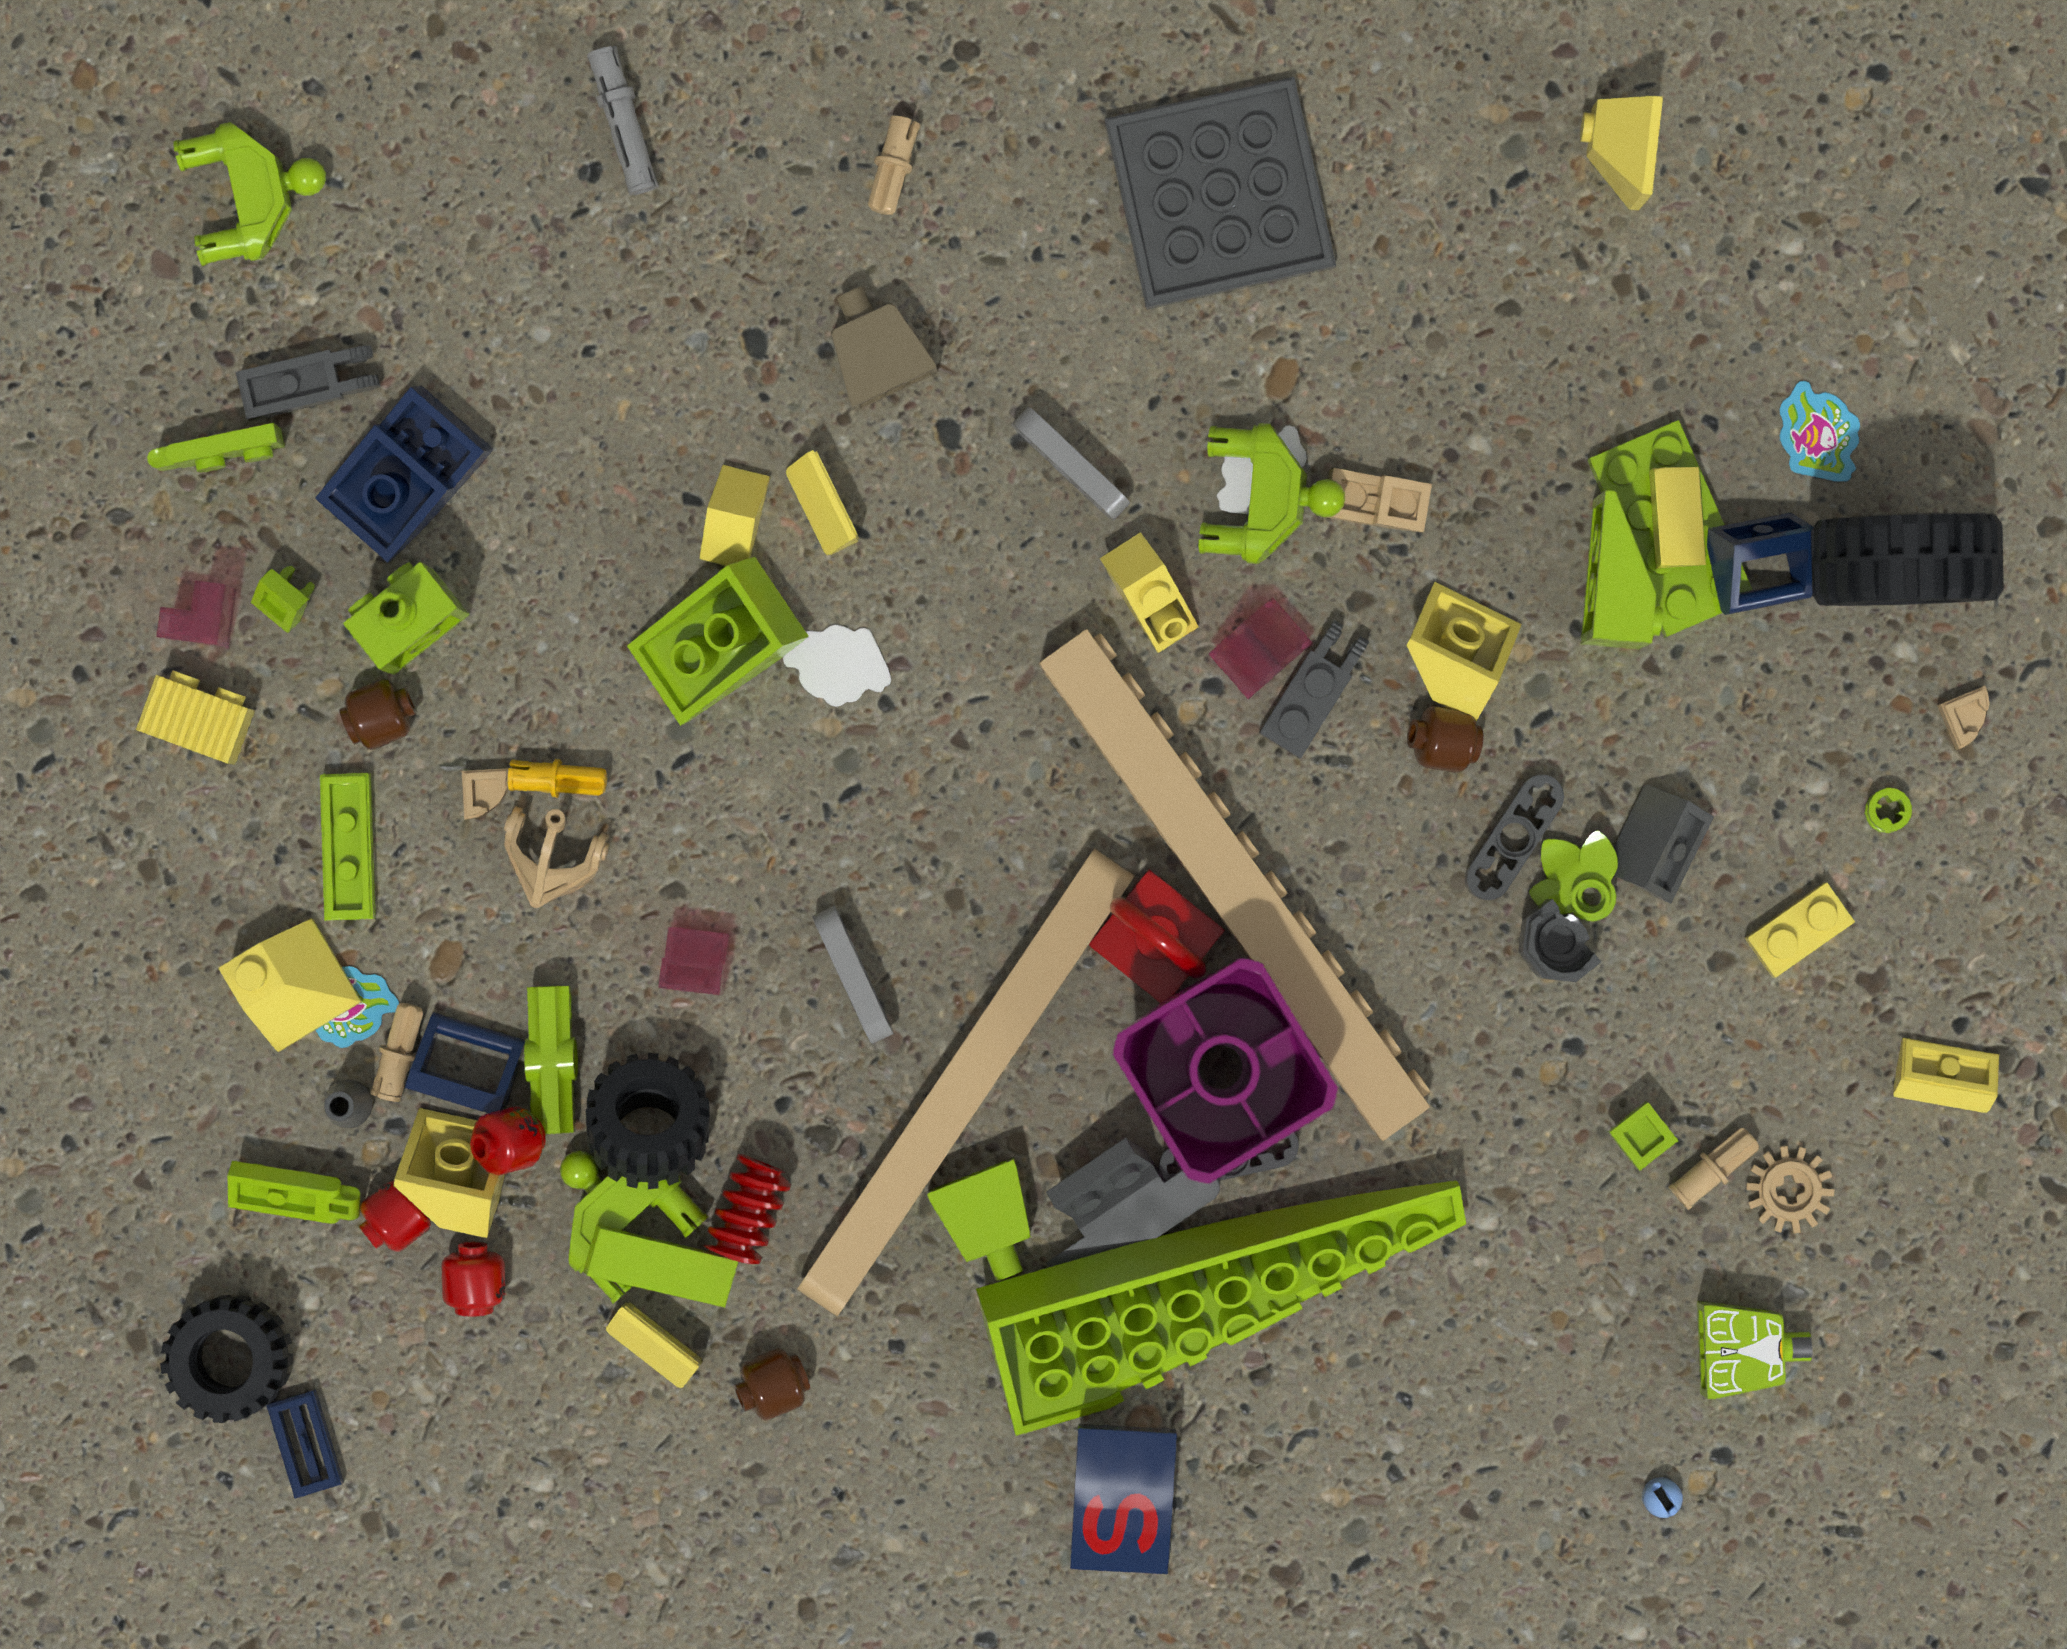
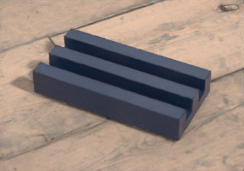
M316 1389L266 1405L294 1498L342 1485L344 1480ZM303 1404L307 1405L329 1477L326 1479L322 1478L300 1406ZM290 1409L312 1482L307 1485L303 1483L282 1411Z

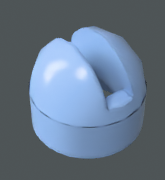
M1658 1477L1645 1485L1642 1492V1501L1645 1508L1655 1517L1669 1518L1680 1510L1683 1503V1495L1675 1482L1668 1478ZM1660 1487L1663 1488L1666 1496L1673 1504L1669 1510L1664 1508L1654 1493Z

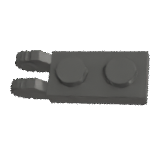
M359 346L337 352L329 349L237 371L236 377L246 419L253 421L344 399L343 395L358 394L380 387L378 375H361L354 379L340 382L336 367L359 364L373 358L371 346Z
M1335 619L1315 651L1311 650L1259 732L1260 735L1299 759L1302 758L1352 678L1350 672L1370 642L1362 636L1358 640H1354L1340 668L1324 659L1330 647L1335 645L1342 634L1341 629L1344 625Z

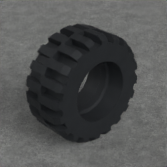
M1930 513L1831 518L1817 521L1811 530L1812 596L1820 606L1916 605L1997 600L2004 590L2003 525L1995 514Z

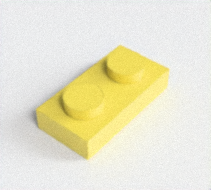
M1823 882L1746 936L1745 940L1771 977L1776 978L1855 923V921L1827 882Z

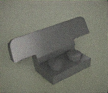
M1124 1138L1046 1192L1053 1206L1072 1217L1084 1236L1046 1262V1264L1052 1267L1118 1247L1157 1238L1214 1200L1220 1191V1180L1216 1179L1209 1184L1188 1179L1182 1170L1166 1181L1148 1152L1131 1140Z

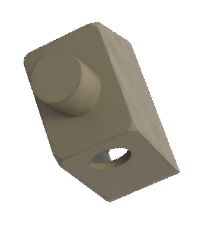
M863 287L853 289L837 298L848 323L833 329L831 335L849 401L854 412L938 373L933 359L893 302L874 310Z

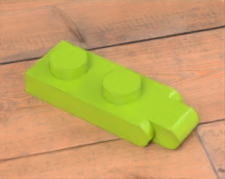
M274 423L156 448L148 453L147 461L150 466L160 471L196 466L197 472H208L226 467V459L241 456L244 457V462L270 459L274 457L272 450L284 448L285 444L282 429Z
M231 1162L227 1174L229 1208L328 1224L337 1223L340 1219L355 1220L360 1216V1190L353 1186L341 1185V1181L336 1177L313 1174L307 1171L300 1172L269 1167L256 1163Z

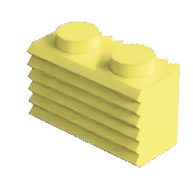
M172 670L169 679L156 675L136 730L221 762L235 765L255 710L243 706L246 697L220 687L217 688L215 695L198 690L199 679Z

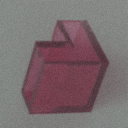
M195 580L191 611L160 607L156 637L172 642L228 649L237 589L225 584Z
M1272 597L1209 653V656L1249 700L1313 642Z
M668 927L665 957H662L658 988L723 995L731 934Z

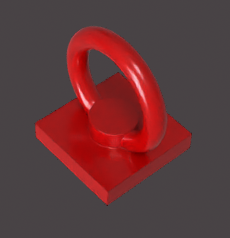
M1149 869L1125 899L1118 897L1112 900L1110 903L1112 916L1092 939L1089 946L1159 1003H1162L1174 995L1188 976L1196 979L1204 976L1206 965L1202 959L1225 930Z

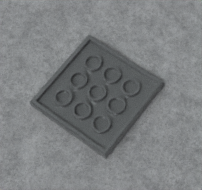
M1294 77L1105 118V127L1146 310L1330 270L1336 267Z

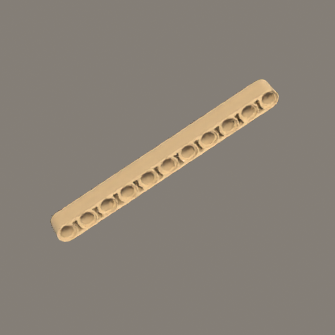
M1093 849L797 1288L799 1292L838 1317L1111 912L1110 903L1112 900L1122 896L1134 878V874L1097 849Z

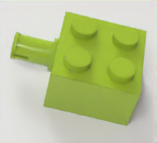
M407 562L395 570L387 578L390 586L376 597L372 593H368L356 601L348 609L352 616L343 622L344 626L379 670L392 675L399 672L470 615L436 571L422 562H419L414 567L410 562Z

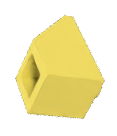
M1141 532L1099 558L1119 594L1158 653L1199 627L1166 566Z

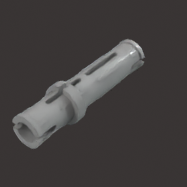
M608 46L594 50L587 54V58L594 73L599 92L596 100L598 107L604 109L613 142L624 172L629 196L652 191L658 188L659 185L652 169L645 140L635 113L632 100L636 96L633 87H628L621 67L617 46Z

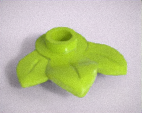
M1596 830L1586 839L1581 848L1577 844L1563 839H1545L1541 848V862L1547 879L1538 882L1529 890L1533 901L1539 906L1546 899H1553L1560 908V914L1573 912L1577 917L1585 921H1598L1607 917L1616 904V889L1611 880L1618 868L1617 853L1608 837L1601 831ZM1596 888L1601 893V901L1596 905L1588 904L1583 897L1584 890Z

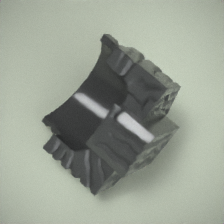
M1546 899L1522 919L1518 953L1539 978L1577 982L1599 965L1601 961L1585 945V942L1590 937L1579 919L1569 913L1563 916L1559 913L1560 908L1554 900Z

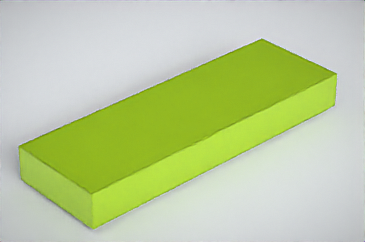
M371 773L320 775L324 921L376 919Z
M596 1225L583 1272L587 1276L725 1308L738 1262L714 1252Z

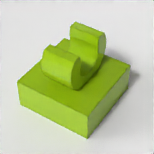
M293 566L285 567L280 574L271 568L259 580L251 600V604L287 633L301 621L307 603L315 588V584L311 581L301 590L296 589L290 584L289 581L295 572Z
M1646 1101L1607 1131L1639 1171L1678 1141L1660 1116Z

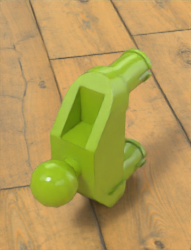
M231 122L219 124V127L215 128V133L173 141L174 151L179 153L176 156V160L181 171L221 161L228 168L239 222H236V228L194 236L195 246L200 248V250H197V255L202 266L239 256H244L245 260L250 259V261L263 259L272 248L292 211L288 191L294 190L302 196H312L320 192L326 182V172L323 165L312 158H301L291 165L289 171L284 172L282 162L273 153Z
M1259 423L1254 425L1253 429L1210 426L1209 438H1212L1213 441H1226L1228 443L1208 442V456L1249 458L1253 464L1248 522H1245L1244 526L1202 522L1199 534L1203 535V537L1219 538V540L1199 539L1200 554L1241 555L1242 560L1247 561V563L1259 564L1280 547L1303 523L1304 506L1309 507L1317 516L1324 518L1336 515L1343 508L1345 492L1336 481L1322 479L1315 482L1311 487H1306V472L1270 423Z
M573 1151L561 1161L560 1176L564 1183L570 1188L584 1189L588 1194L575 1206L569 1248V1265L575 1272L579 1271L580 1274L583 1273L596 1225L622 1231L649 1205L653 1208L657 1205L686 1238L696 1227L684 1213L697 1226L701 1225L709 1217L706 1213H703L679 1186L682 1182L680 1179L679 1182L670 1186L666 1180L658 1181V1189H648V1182H639L637 1188L627 1186V1178L621 1177L616 1182L607 1176L602 1181L597 1176L598 1166L594 1161V1157L588 1152ZM591 1277L611 1299L610 1301L613 1304L624 1295L623 1291L626 1293L632 1287L617 1283L620 1286L619 1288L612 1281Z

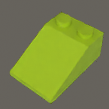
M1605 490L1593 499L1581 644L1640 649L1652 644L1654 636H1660L1663 607L1655 606L1656 592L1616 491Z
M752 557L724 567L629 643L627 647L681 726L775 664L809 636L756 557Z

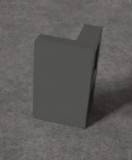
M1645 785L1614 845L1618 858V868L1614 876L1636 885L1654 897L1671 904L1714 816L1686 799L1651 785Z

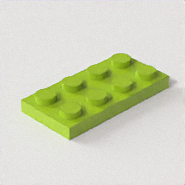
M1680 421L1672 422L1589 458L1587 461L1601 493L1605 490L1616 491L1656 592L1655 606L1663 607L1661 631L1664 638L1721 614L1722 611L1707 550L1708 528L1723 526L1724 522ZM1699 467L1706 565L1656 569L1649 471L1653 468ZM1741 566L1740 592L1753 590L1744 568Z

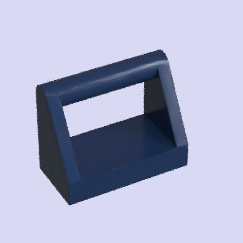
M1790 512L1708 528L1707 550L1722 613L1729 615L1811 598V530L1813 526ZM1786 554L1792 582L1740 592L1742 562Z
M433 1012L411 1066L405 1088L485 1113L506 1109L523 1056L525 1040ZM441 1034L510 1055L497 1091L428 1071L427 1067L437 1035Z

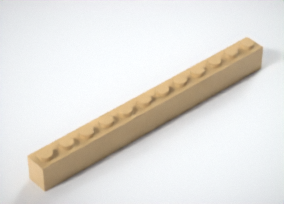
M1087 629L1039 662V667L1248 958L1263 963L1315 1051L1378 1139L1381 1141L1386 1140L1430 1108L1424 1099L1426 1095L1431 1093L1414 1069L1406 1074L1395 1057L1400 1055L1402 1051L1387 1030L1384 1029L1380 1033L1375 1031L1367 1017L1373 1014V1011L1359 991L1356 989L1350 994L1347 992L1338 979L1345 972L1331 952L1326 950L1322 954L1319 953L1310 940L1316 932L1303 913L1298 910L1292 915L1281 899L1288 893L1275 874L1270 870L1263 875L1253 861L1259 855V852L1243 831L1237 835L1232 832L1224 820L1231 814L1215 791L1209 795L1204 793L1196 779L1202 776V773L1188 753L1185 751L1178 756L1167 740L1174 736V734L1160 714L1156 712L1149 716L1139 702L1140 699L1145 697L1144 692L1129 672L1122 677L1110 662L1117 655L1104 636L1099 633L1092 637Z

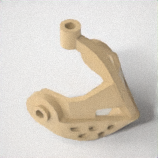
M514 807L505 823L504 846L511 866L532 907L539 908L558 897L573 893L584 887L594 878L601 862L606 860L610 847L608 843L609 834L601 832L600 836H593L584 863L573 868L550 869L549 865L557 834L563 831L566 825L564 813L559 809H552L546 814L545 821L548 830L539 864H536L525 856L519 848L526 814H523V808Z

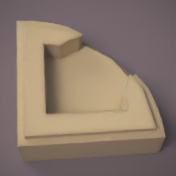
M1986 686L1979 687L1937 705L1956 750L1971 743L1977 737L1985 722L1989 708Z
M509 768L462 771L464 820L482 817L494 810L503 801L509 790Z

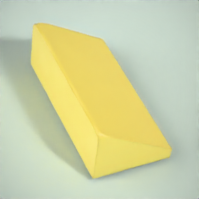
M812 450L806 453L787 468L786 475L824 553L832 555L857 543L859 536L817 451L814 452Z
M1699 467L1653 468L1649 471L1656 569L1706 565Z
M1903 1038L1898 1057L1893 1095L1897 1098L1987 1113L1998 1097L1999 1054Z
M626 1302L621 1306L606 1327V1331L678 1388L685 1386L703 1362L700 1356L630 1302Z

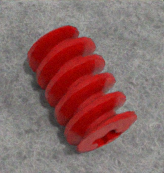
M738 1154L737 1159L747 1170L746 1172L730 1173L729 1177L740 1186L739 1190H723L722 1195L732 1204L731 1209L716 1208L714 1213L725 1222L724 1227H708L707 1232L718 1242L716 1245L703 1246L737 1262L760 1264L763 1257L752 1246H767L770 1239L759 1228L775 1227L777 1220L767 1212V1209L780 1210L783 1208L784 1202L774 1191H789L792 1184L781 1175L785 1173L781 1169L755 1158Z

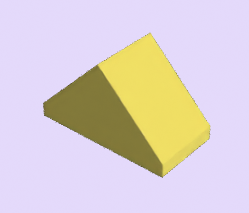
M722 465L707 507L700 560L727 566L751 558L770 476Z

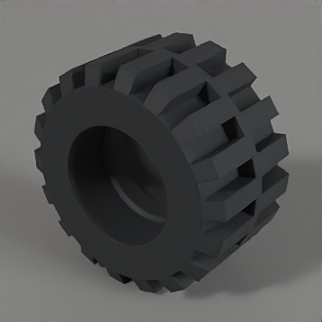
M648 1053V1059L639 1060L638 1055L633 1054L627 1056V1064L621 1065L617 1060L608 1065V1076L600 1073L594 1080V1090L589 1089L586 1108L587 1144L590 1153H594V1161L600 1170L608 1166V1177L618 1182L621 1177L627 1178V1186L637 1188L639 1182H648V1189H658V1181L666 1180L670 1186L679 1182V1172H683L688 1176L695 1170V1160H702L706 1153V1143L709 1142L710 1106L702 1080L695 1082V1072L688 1065L680 1070L678 1059L669 1056L666 1062L659 1061V1053ZM653 1107L670 1114L675 1122L661 1133L640 1135L624 1127L621 1120L633 1110Z
M223 1295L190 1308L181 1315L182 1318L172 1324L168 1331L171 1334L169 1340L163 1342L161 1353L166 1354V1360L160 1363L161 1374L167 1373L170 1382L164 1384L168 1393L176 1392L180 1398L176 1404L183 1410L189 1407L194 1410V1417L201 1420L207 1417L213 1418V1423H225L228 1420L236 1422L263 1409L280 1394L279 1390L282 1386L286 1385L290 1376L287 1373L288 1367L293 1364V1353H288V1345L292 1341L290 1334L284 1335L280 1327L284 1324L279 1315L275 1317L267 1312L270 1307L263 1302L255 1304L251 1302L252 1297L243 1295L238 1297ZM219 1330L234 1332L242 1337L250 1347L253 1366L249 1378L244 1383L235 1387L225 1386L213 1380L206 1372L202 1361V1349L205 1340L213 1332Z

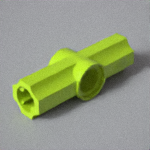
M570 985L527 987L529 1038L525 1040L524 1065L526 1081L530 1082L531 1089L530 1111L542 1123L545 1134L574 1133V1081L577 1080L578 1050L576 1038L572 1037V993Z

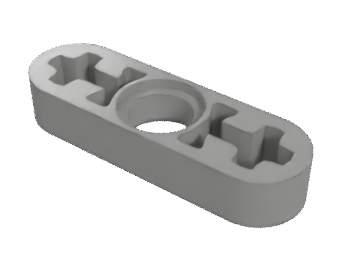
M1027 407L1011 424L1039 454L1109 519L1114 521L1130 504L1129 500L1033 409Z
M832 906L813 915L812 917L870 1043H876L893 1035L894 1032L836 907Z

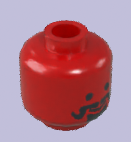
M515 1106L482 1115L474 1125L470 1148L473 1157L488 1173L503 1175L534 1166L541 1157L546 1143V1134L538 1118L527 1109Z
M394 1179L389 1180L367 1197L360 1206L361 1213L366 1221L358 1227L376 1249L385 1244L391 1251H403L431 1227V1220L394 1186Z
M476 1241L460 1243L457 1252L447 1255L442 1260V1297L446 1305L455 1308V1314L467 1317L485 1316L493 1313L494 1306L499 1305L505 1299V1262L500 1254L488 1250L487 1243Z

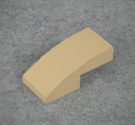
M1338 468L1330 469L1328 479L1334 480L1342 486L1345 492V503L1339 513L1325 518L1397 530L1424 532L1432 484L1387 475L1380 477Z

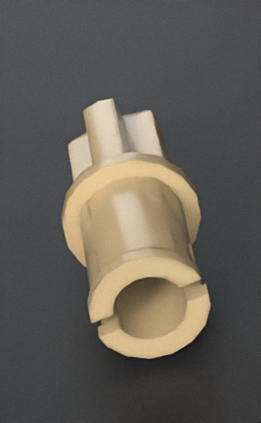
M903 116L890 117V124L881 156H876L874 161L878 169L868 205L872 211L879 214H894L905 175L912 172V166L909 162L918 131L920 130V124L913 121L912 125H910L912 119Z
M399 1003L397 1005L387 1044L379 1046L378 1051L382 1055L377 1075L370 1091L371 1095L392 1102H401L411 1061H414L416 1056L413 1053V1048L423 1017L422 1008L409 1003Z
M1739 1128L1708 1155L1704 1152L1701 1153L1699 1156L1702 1160L1674 1184H1670L1668 1186L1669 1189L1687 1210L1691 1209L1692 1205L1720 1182L1726 1185L1728 1183L1726 1177L1758 1152L1760 1148L1758 1142L1746 1129Z

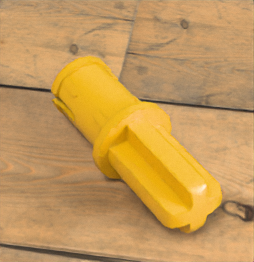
M511 759V768L508 769V789L511 791H540L551 793L552 797L558 798L560 793L599 796L605 792L607 787V772L604 768L562 765L560 759H555L553 763Z

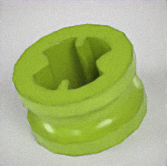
M1885 788L1869 797L1865 805L1864 814L1868 824L1874 830L1880 833H1891L1903 828L1909 822L1912 815V805L1904 792L1895 788ZM1883 797L1888 803L1896 801L1900 806L1901 811L1895 813V816L1899 817V819L1894 824H1892L1889 818L1880 820L1877 816L1876 810L1882 808L1878 801Z

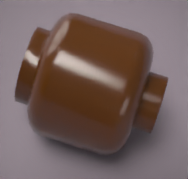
M385 678L350 691L345 697V707L339 709L342 722L353 744L361 742L363 746L370 750L380 748L407 736L410 731L408 717L416 714L414 704L407 689L404 687L396 690L393 683Z
M1433 705L1424 710L1419 720H1412L1408 730L1407 744L1409 748L1414 749L1419 765L1429 769L1460 773L1470 763L1474 764L1479 759L1484 735L1482 726L1477 725L1473 716L1458 710Z
M780 1348L745 1361L740 1368L741 1382L734 1384L736 1395L743 1410L746 1412L753 1409L756 1415L765 1421L801 1407L805 1400L804 1392L810 1390L809 1380L799 1357L796 1354L789 1356L788 1353Z

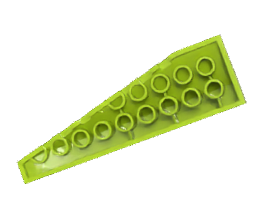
M1458 1181L1356 1194L1260 1212L1162 1235L1157 1238L1118 1247L976 1288L986 1332L1015 1435L1018 1436L1110 1409L1125 1401L1120 1391L1141 1382L1147 1390L1164 1381L1162 1373L1172 1370L1185 1362H1188L1191 1367L1207 1359L1206 1354L1214 1347L1224 1342L1234 1345L1303 1309L1301 1303L1321 1292L1324 1297H1327L1343 1288L1340 1282L1364 1270L1371 1274L1385 1267V1262L1402 1250L1412 1253L1466 1225Z

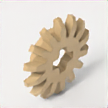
M1780 1146L1781 1160L1775 1161L1768 1151L1763 1154V1157L1769 1167L1764 1171L1758 1166L1753 1165L1750 1169L1753 1173L1760 1176L1761 1179L1760 1183H1746V1190L1759 1191V1197L1748 1202L1749 1207L1753 1209L1763 1205L1765 1210L1758 1220L1764 1224L1771 1216H1774L1776 1218L1774 1231L1781 1233L1784 1222L1790 1221L1793 1233H1801L1799 1220L1805 1218L1813 1228L1818 1225L1812 1215L1815 1209L1826 1215L1830 1210L1829 1207L1820 1203L1822 1196L1834 1197V1189L1822 1188L1821 1181L1831 1178L1832 1174L1830 1170L1819 1174L1816 1172L1815 1168L1822 1162L1818 1155L1809 1163L1803 1161L1806 1148L1799 1147L1795 1158H1789L1788 1146ZM1792 1175L1795 1183H1802L1803 1192L1797 1193L1795 1196L1796 1202L1791 1204L1787 1202L1785 1196H1777L1776 1187L1784 1185V1177Z

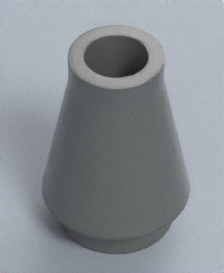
M342 1080L333 1084L327 1091L324 1098V1110L328 1119L335 1125L342 1128H354L363 1124L368 1119L372 1111V1097L368 1089L360 1082ZM339 1097H343L348 1101L349 1109L347 1113H339L337 1111L336 1105L339 1103Z

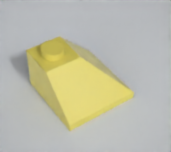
M1660 96L1598 99L1592 107L1591 113H1583L1580 142H1588L1586 157L1629 210L1639 211L1652 196L1663 97Z
M1434 582L1407 647L1432 700L1449 709L1469 714L1477 721L1500 681L1522 624L1437 582Z
M312 918L256 944L218 967L243 1011L277 1052L284 1050L362 1002Z
M419 1108L394 1179V1186L439 1228L487 1238L499 1203L505 1174L494 1175L488 1173L473 1157L470 1141L477 1120Z

